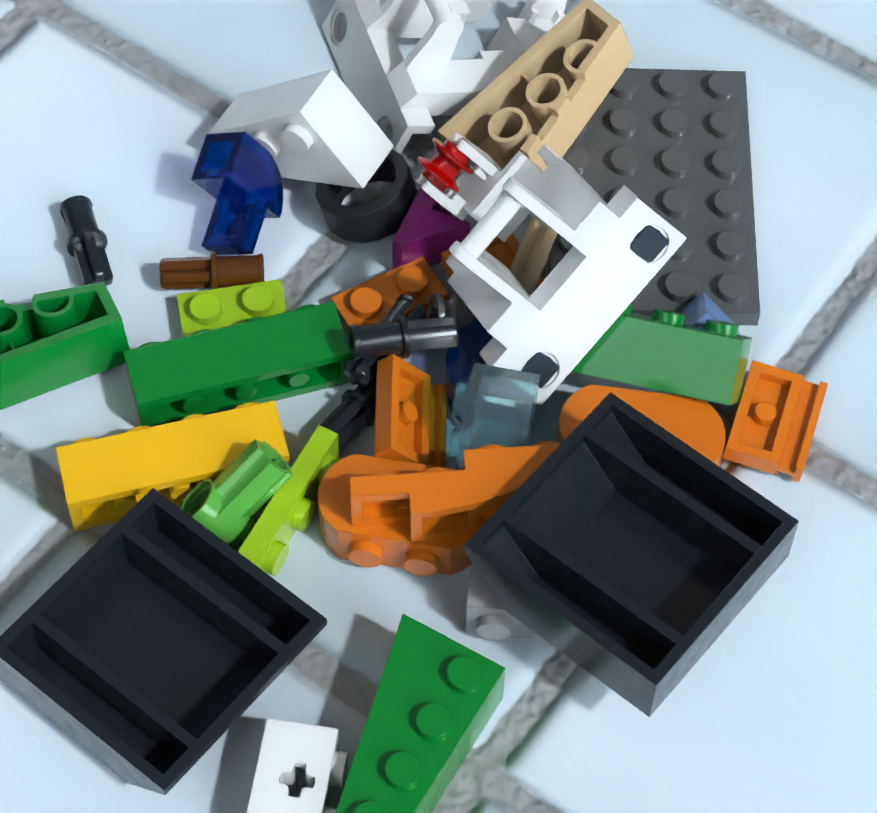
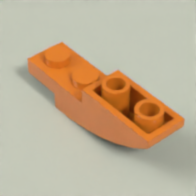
M542 441L533 446L517 447L488 444L477 449L463 450V470L449 471L445 468L435 467L419 473L391 474L385 471H374L364 476L349 477L352 526L409 522L411 542L443 539L478 531L561 443Z

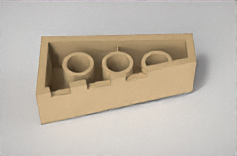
M582 0L438 130L444 142L447 139L450 140L458 132L486 152L502 169L520 151L545 170L547 165L537 152L545 144L559 156L563 157L634 58L621 22L593 0Z

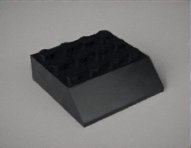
M610 392L464 544V551L510 615L650 717L789 556L799 521Z
M152 488L0 636V680L126 783L166 795L327 625V618Z

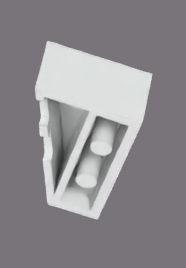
M332 69L238 94L207 134L219 148L221 157L228 164L234 166L238 172L362 189L394 147Z

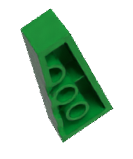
M104 282L34 294L30 303L19 305L8 304L4 300H0V410L125 363L123 351L130 350L122 317Z
M402 614L335 813H432L502 701L505 667Z

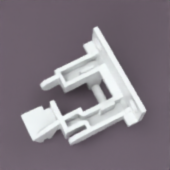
M336 0L322 25V29L346 87L384 134L388 123H391L393 128L392 144L394 145L392 149L401 154L412 134H431L435 127L431 116H455L565 17L564 10L567 0H528L518 18L506 17L487 47L488 51H479L475 59L451 60L458 38L463 32L465 23L475 22L485 17L492 8L491 0ZM345 15L347 30L345 38L342 40L339 27L341 19ZM395 38H421L404 59Z

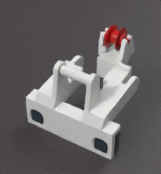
M458 132L444 143L433 138L432 141L437 152L431 159L418 156L417 160L423 168L420 171L421 175L416 180L417 183L421 185V188L460 220L463 221L469 214L478 222L461 243L455 241L449 248L451 255L447 258L446 263L454 273L447 281L487 332L493 336L479 353L490 369L542 405L687 238L672 223L645 203L639 196H636L625 185L607 204L570 164L545 144L537 152L547 165L545 170L520 151L502 169L486 152ZM461 172H463V173L460 175V177L455 181L456 177H457ZM528 214L546 228L549 226L573 245L531 296L507 266L485 251L496 236L505 242Z

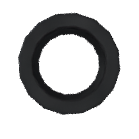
M392 149L368 181V183L377 181L391 182L393 185L380 199L367 205L355 207L341 205L344 198L356 189L354 187L316 182L315 196L332 233L345 241L366 243L381 240L398 231L418 193L410 168L402 154Z

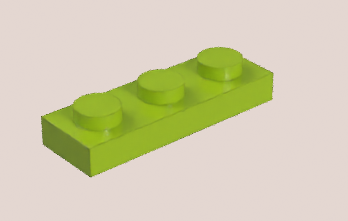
M317 426L291 467L293 476L274 494L238 550L240 554L268 575L276 576L288 556L289 545L287 544L296 530L303 532L313 518L316 509L315 499L318 496L320 482L327 470L342 459L339 457L338 433L323 426Z

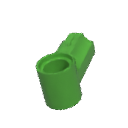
M255 439L214 481L205 479L193 487L182 502L180 509L232 548H235L250 531L254 522V514L293 476L291 466L271 445L265 441L261 442Z

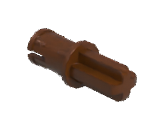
M210 251V256L163 258L159 264L160 284L164 289H216L219 287L264 282L263 253L257 255L216 256L215 251Z

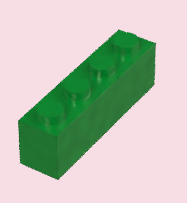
M334 301L319 305H303L294 311L269 317H253L243 323L214 330L202 329L189 336L164 342H148L138 348L123 351L128 379L141 426H158L180 421L184 417L193 414L209 415L232 410L244 403L277 401L349 383L347 376L343 372V366L351 357V353Z
M630 303L571 371L730 406L740 401L752 337L738 335L739 325L725 321L707 319L705 328L685 324L686 314L671 310L654 308L652 317L632 313L633 303Z

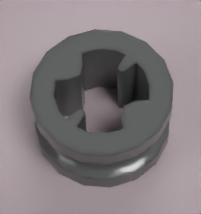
M440 293L431 294L428 305V318L454 317L459 326L460 341L465 326L464 301L457 293H452L449 299H444Z

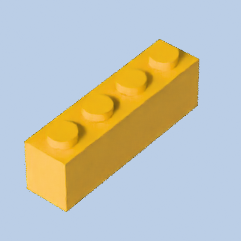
M275 400L264 403H244L232 410L209 415L193 414L176 422L153 427L137 426L125 433L97 439L90 437L82 438L70 445L56 447L74 532L117 523L152 488L180 508L185 497L193 487L205 479L214 481L255 439L267 442L290 465V455Z

